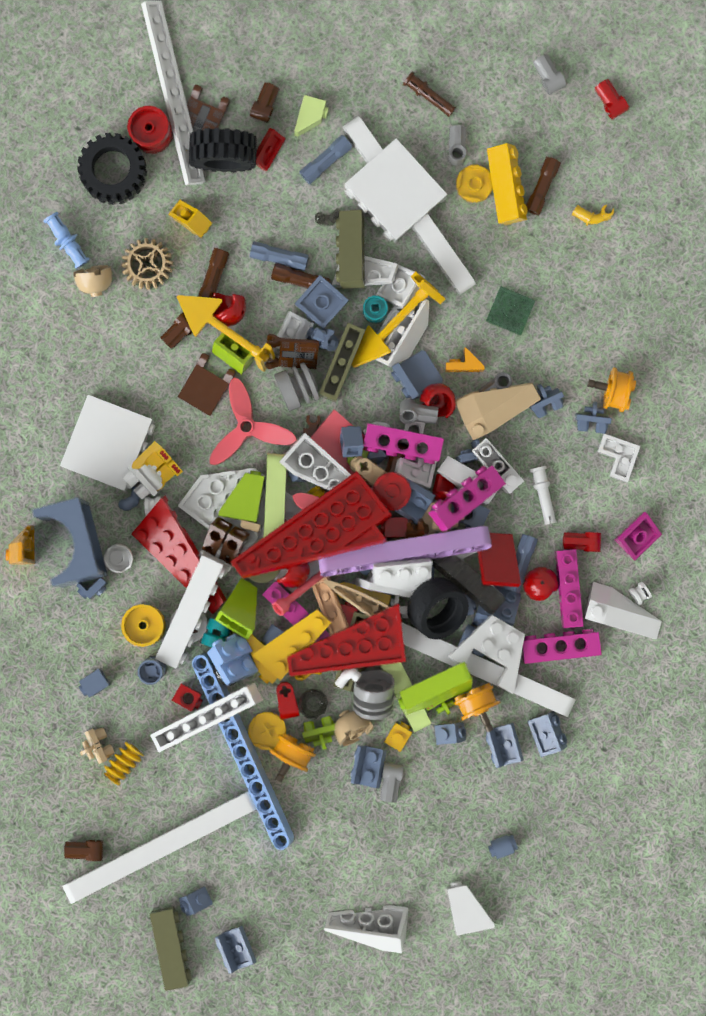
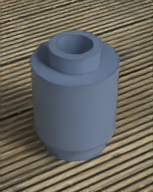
M505 835L490 841L491 845L488 846L491 856H496L497 860L518 850L513 835Z

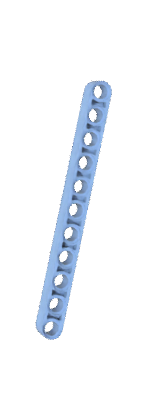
M208 653L194 657L192 666L209 704L211 705L218 701L216 699L217 693L221 694L222 698L229 696L230 693ZM201 658H204L206 660V667H203L201 665ZM209 675L214 678L213 685L208 681ZM239 713L231 716L230 720L225 719L218 724L274 847L284 850L294 841L293 832ZM232 729L238 731V738L233 736ZM241 746H243L246 749V755H243L240 752ZM248 764L253 765L254 773L248 770ZM256 782L262 784V790L257 789ZM264 800H268L270 802V808H267L264 805ZM272 817L278 820V826L272 823ZM280 835L286 837L287 843L281 842Z

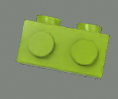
M223 333L213 343L212 353L241 375L254 361L251 352Z

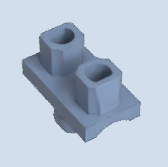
M310 327L305 336L308 340L319 341V348L328 351L335 350L339 344L338 338L333 335L335 331L331 329L323 330Z
M538 384L537 392L541 400L529 408L538 418L547 415L544 406L551 404L554 411L563 408L562 398L564 395L558 388L552 390L550 385L543 388L541 384Z
M593 402L592 407L585 406L584 412H590L591 415L575 414L578 431L588 432L589 422H596L595 432L606 434L608 424H611L612 420L610 417L596 416L597 413L604 414V408H597V402Z

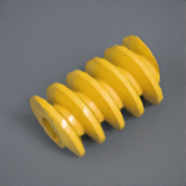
M128 742L124 743L127 749L119 748L122 753L121 755L114 754L116 761L109 760L111 767L104 766L106 770L104 775L118 786L121 784L119 779H126L124 773H131L129 767H136L134 761H141L139 755L144 756L135 746Z

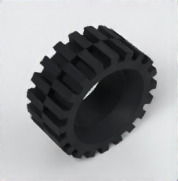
M206 128L190 133V166L197 169L202 168L205 171L211 170V172H244L256 167L257 136H254L253 133L241 132L238 129L230 130V128Z
M105 133L106 137L104 138L101 135L95 136L97 140L95 142L89 140L87 142L88 148L83 147L81 150L83 155L78 157L80 166H77L82 184L93 198H98L102 203L107 201L110 205H115L117 201L119 204L125 203L124 200L127 198L129 201L134 198L133 194H139L141 192V185L144 186L146 182L144 178L147 176V165L141 150H139L135 142L132 143L130 138L127 136L122 138L121 134L118 133L115 136H112L111 133ZM111 151L124 154L130 162V170L126 178L120 183L113 185L100 182L94 174V167L98 158L104 153Z

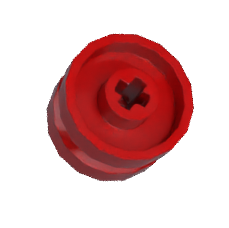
M143 106L135 110L128 119L127 129L129 136L138 145L139 150L145 153L156 154L162 152L170 145L173 132L170 121L161 109L155 106Z

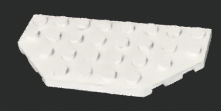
M248 468L200 475L178 507L209 529L210 524L217 517H220L218 516L219 510L244 474H250V470H258ZM266 476L258 521L256 523L261 525L259 533L242 529L240 527L242 520L220 517L233 524L231 530L234 526H237L250 533L241 554L252 547L264 534ZM285 491L284 520L288 521L302 511V509L295 504L293 496ZM318 560L309 563L310 574L307 580L320 571ZM286 568L280 569L275 580L285 576L288 570ZM299 587L286 588L289 589L291 592H294Z

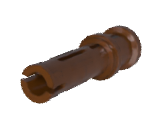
M412 71L402 85L408 86L416 92L415 95L424 97L450 117L456 107L428 87V82H423Z

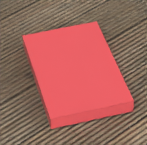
M333 409L310 438L352 475L354 472L347 463V457H342L340 433L341 427L353 425ZM362 434L363 445H364L365 435Z

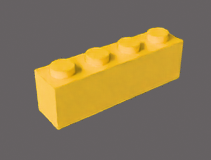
M508 143L488 148L487 154L498 223L509 225L527 220V206L523 198L525 192L521 185L520 177L522 173L518 166L517 158L519 153L515 145Z

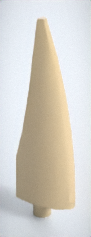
M327 579L324 580V583L369 617L390 607L355 589Z

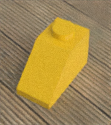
M181 200L176 203L168 214L200 238L207 233L212 225V222L198 209Z

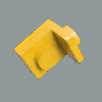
M402 721L400 724L395 722L384 743L401 752L413 733L410 731L411 727Z

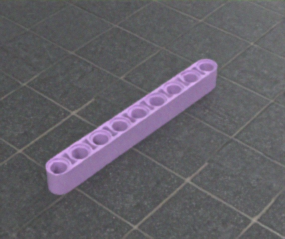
M480 526L385 542L319 559L318 562L321 576L327 577L373 569V563L424 558L435 559L483 551L491 548L492 544L488 527Z

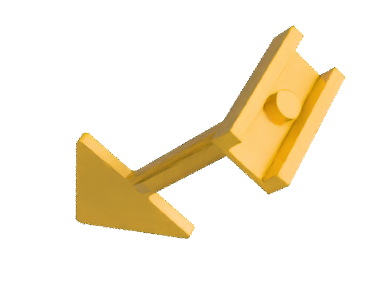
M415 271L411 278L420 289L379 334L370 325L367 326L351 366L356 368L391 353L384 339L428 296L439 304H442L445 297Z
M177 295L179 304L194 337H197L204 326L209 323L251 352V355L255 357L258 368L265 372L266 366L264 362H267L269 357L273 360L275 358L273 348L267 343L262 348L258 345H253L213 317V314L222 304V299Z

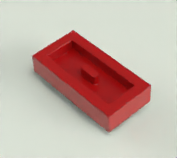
M269 128L257 148L256 165L264 171H268L286 140L276 130Z

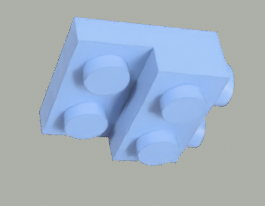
M237 634L229 636L225 642L222 639L217 640L207 652L226 686L258 672L256 665L249 655L252 652L250 645L245 638Z

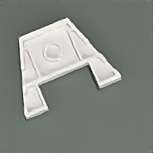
M490 615L466 640H463L448 655V658L458 664L466 663L472 650H477L505 666L497 686L513 694L525 634L497 617Z

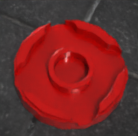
M384 473L378 477L373 486V492L388 510H399L410 500L412 492L410 482L400 473Z

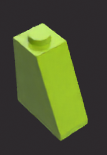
M250 470V474L245 473L219 510L218 516L257 523L265 476H261L262 472Z
M241 578L215 618L217 622L246 640L249 639L255 629L257 587Z

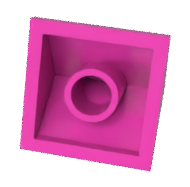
M643 512L614 540L635 561L662 533L649 515Z

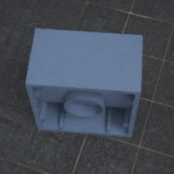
M77 497L32 510L35 518L44 521L57 520L63 523L73 539L74 553L72 560L61 574L50 579L53 587L65 588L108 576L89 502Z

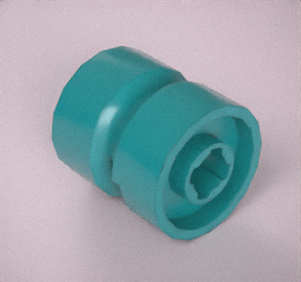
M377 295L368 297L363 304L364 318L372 324H378L385 320L388 311L385 299Z
M209 617L206 626L208 631L203 634L200 643L213 647L212 644L219 639L225 642L227 641L225 638L230 636L231 630ZM215 629L222 631L220 636L213 634Z

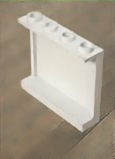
M397 139L393 140L345 183V193L350 199L355 198L359 203L357 205L363 213L367 212L372 217L370 219L377 228L380 226L385 231L383 232L384 236L390 242L393 240L395 243L438 203H442L447 198V193Z
M87 395L60 466L127 492V489H131L123 480L129 472L127 467L133 464L141 453L147 449L149 443L146 440L148 435L152 436L154 432V420Z

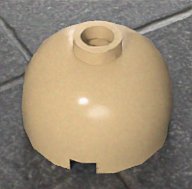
M108 265L91 266L89 269L84 270L81 268L73 272L77 287L84 293H90L91 297L102 295V291L107 290L112 282L111 266Z
M346 710L339 715L340 718L335 723L334 734L340 746L342 744L343 746H348L359 741L358 737L364 732L368 735L374 726L370 720L361 718L354 711Z

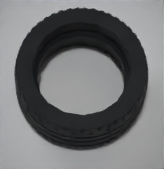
M436 577L423 582V584L415 589L407 604V615L411 623L423 635L430 639H443L461 627L468 615L469 602L464 593L453 582L446 578ZM448 598L444 609L438 615L427 619L431 609L439 601Z

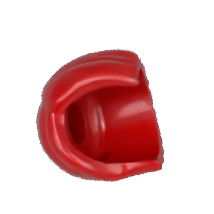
M213 293V298L222 299L223 301L213 314V317L226 326L237 325L243 319L246 312L245 297L237 294L228 296Z
M435 383L423 389L420 395V403L422 405L438 407V417L445 416V418H448L453 414L456 399L450 387L442 383Z
M308 562L287 567L288 572L282 578L277 579V582L289 588L302 586L310 574Z
M536 567L529 571L523 583L524 592L530 599L535 601L546 600L552 592L559 588L557 575L546 567Z

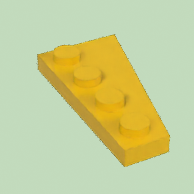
M317 609L253 653L252 656L281 681L289 672L287 656L313 644L332 621Z

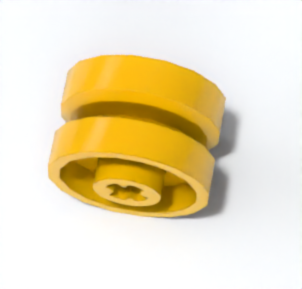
M146 604L135 605L127 610L122 618V633L126 640L135 646L146 647L154 645L161 640L165 633V617L154 606ZM141 622L146 623L145 629L140 628L142 626L140 625Z

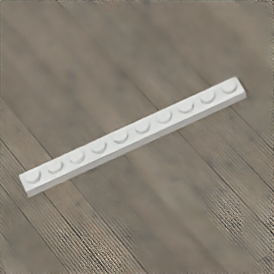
M144 1L142 8L185 186L203 184L205 178L202 168L197 169L189 164L190 133L193 132L162 1Z

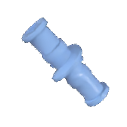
M55 212L47 217L44 223L49 225L54 236L57 238L54 244L56 246L62 245L59 250L65 249L67 255L75 263V268L78 269L86 264L90 258L85 256L80 249V245L75 241L78 234L71 235L67 226L59 218V213Z

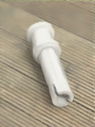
M547 466L530 469L535 482L533 487L538 491L545 522L544 525L550 524V521L551 523L557 522L548 489L550 481L547 480L545 471Z

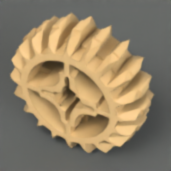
M145 238L144 244H142L140 240H137L138 246L135 247L131 243L132 251L129 249L125 250L129 256H122V259L127 261L121 263L123 268H127L123 270V274L128 275L127 281L133 280V286H136L139 282V289H143L144 284H146L147 290H150V284H153L156 289L158 288L156 282L159 281L163 285L162 278L169 279L166 272L172 273V269L167 267L173 265V261L168 260L172 255L170 253L166 254L168 248H162V242L156 245V240L152 239L149 244L148 239ZM143 250H153L146 256L138 254ZM158 253L163 261L161 269L155 265ZM133 259L140 263L137 275L132 269ZM148 260H150V263L153 266V268L151 266L145 268L142 261L148 262ZM148 272L157 274L152 278H142Z

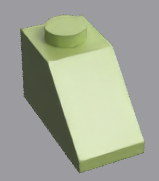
M304 95L294 130L295 136L299 137L320 125L323 118H327L329 108L326 107L325 100Z

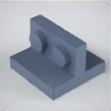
M320 275L295 302V305L306 314V317L311 322L314 321L324 330L349 300Z
M407 478L412 490L410 500L404 507L394 511L408 520L412 519L413 523L417 525L419 518H422L435 495Z

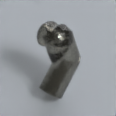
M336 208L330 215L322 214V212L316 213V223L320 226L334 225L336 218H339L340 210Z

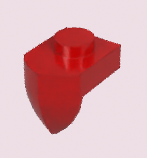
M439 473L436 474L432 494L435 495L436 501L440 499L444 501L447 498L446 494L454 489L455 485Z

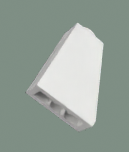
M461 881L450 883V886L447 887L456 935L495 928L492 919L466 883L462 884Z

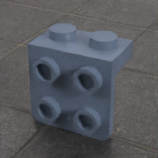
M424 350L401 364L397 363L392 366L393 372L391 375L396 383L400 382L402 385L401 391L406 399L410 398L414 401L420 397L423 389L428 385L443 382V378Z
M484 585L472 625L479 626L486 618L493 615L513 627L521 594L506 590L500 586Z

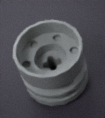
M304 362L300 363L301 373L298 372L296 366L292 367L294 374L292 377L289 376L286 370L274 374L289 412L301 407L299 399L301 397L304 398L307 404L311 403L309 394H312L315 401L319 400L318 386L312 372Z
M376 669L360 672L361 677L357 682L354 681V712L361 718L368 720H380L390 716L393 712L394 678L392 675Z

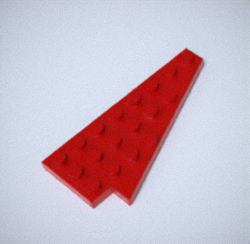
M356 471L233 559L231 564L242 579L382 544L386 542V538L377 527L389 519L391 513Z

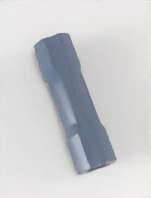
M341 135L315 160L299 171L300 175L309 185L312 184L328 167L352 149L351 143L344 135Z
M253 241L250 251V258L278 263L301 271L306 270L309 259L308 254L292 252Z
M522 534L516 553L521 585L519 587L504 586V589L520 593L524 576L538 539Z

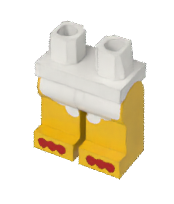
M154 441L133 464L127 467L129 472L123 480L131 488L139 481L141 484L133 491L143 499L149 494L155 496L158 493L157 491L162 489L167 481L174 475L179 476L183 471L168 453Z

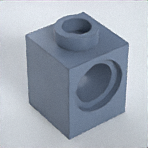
M361 426L341 427L340 444L342 457L362 456L364 445Z
M101 668L79 681L81 684L79 686L80 691L84 696L88 695L89 698L111 685Z

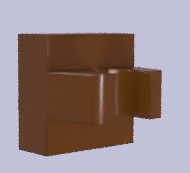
M419 518L418 525H414L413 520L409 519L405 533L406 539L428 535L429 526L425 524L422 518Z

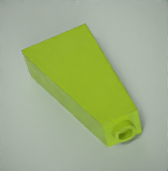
M462 662L399 692L400 699H398L401 710L405 709L408 715L471 691L472 678L466 663Z

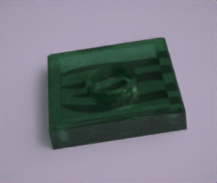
M500 286L486 322L521 336L536 300Z

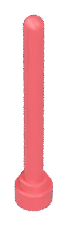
M318 571L289 596L277 599L272 604L274 611L280 616L284 615L289 610L292 602L325 576H321L320 571Z

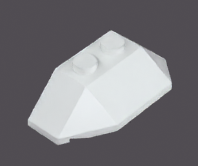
M429 300L421 301L384 339L391 353L375 360L392 367L410 357L428 326ZM393 306L377 334L384 329L402 308Z

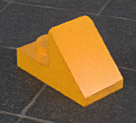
M466 347L464 348V362H461V359H450L445 364V372H484L485 370L484 365Z

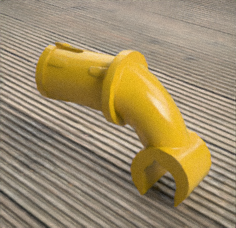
M577 205L572 216L585 222L586 226L599 224L612 218L614 208L611 213H605L607 205H604L601 212L595 214V212L591 213Z

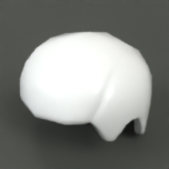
M114 544L107 548L103 560L105 566L110 571L122 573L131 568L133 555L126 545Z

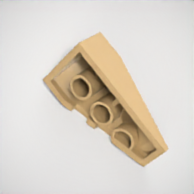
M533 383L509 386L504 389L493 388L490 391L484 392L474 391L456 399L455 403L473 440H476L497 429L541 400Z

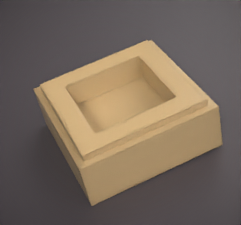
M241 521L240 527L242 529L260 532V524Z

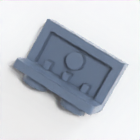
M514 723L494 727V730L486 732V741L490 745L491 759L496 768L524 760Z
M243 926L227 930L215 937L216 946L220 950L224 966L229 974L257 962Z

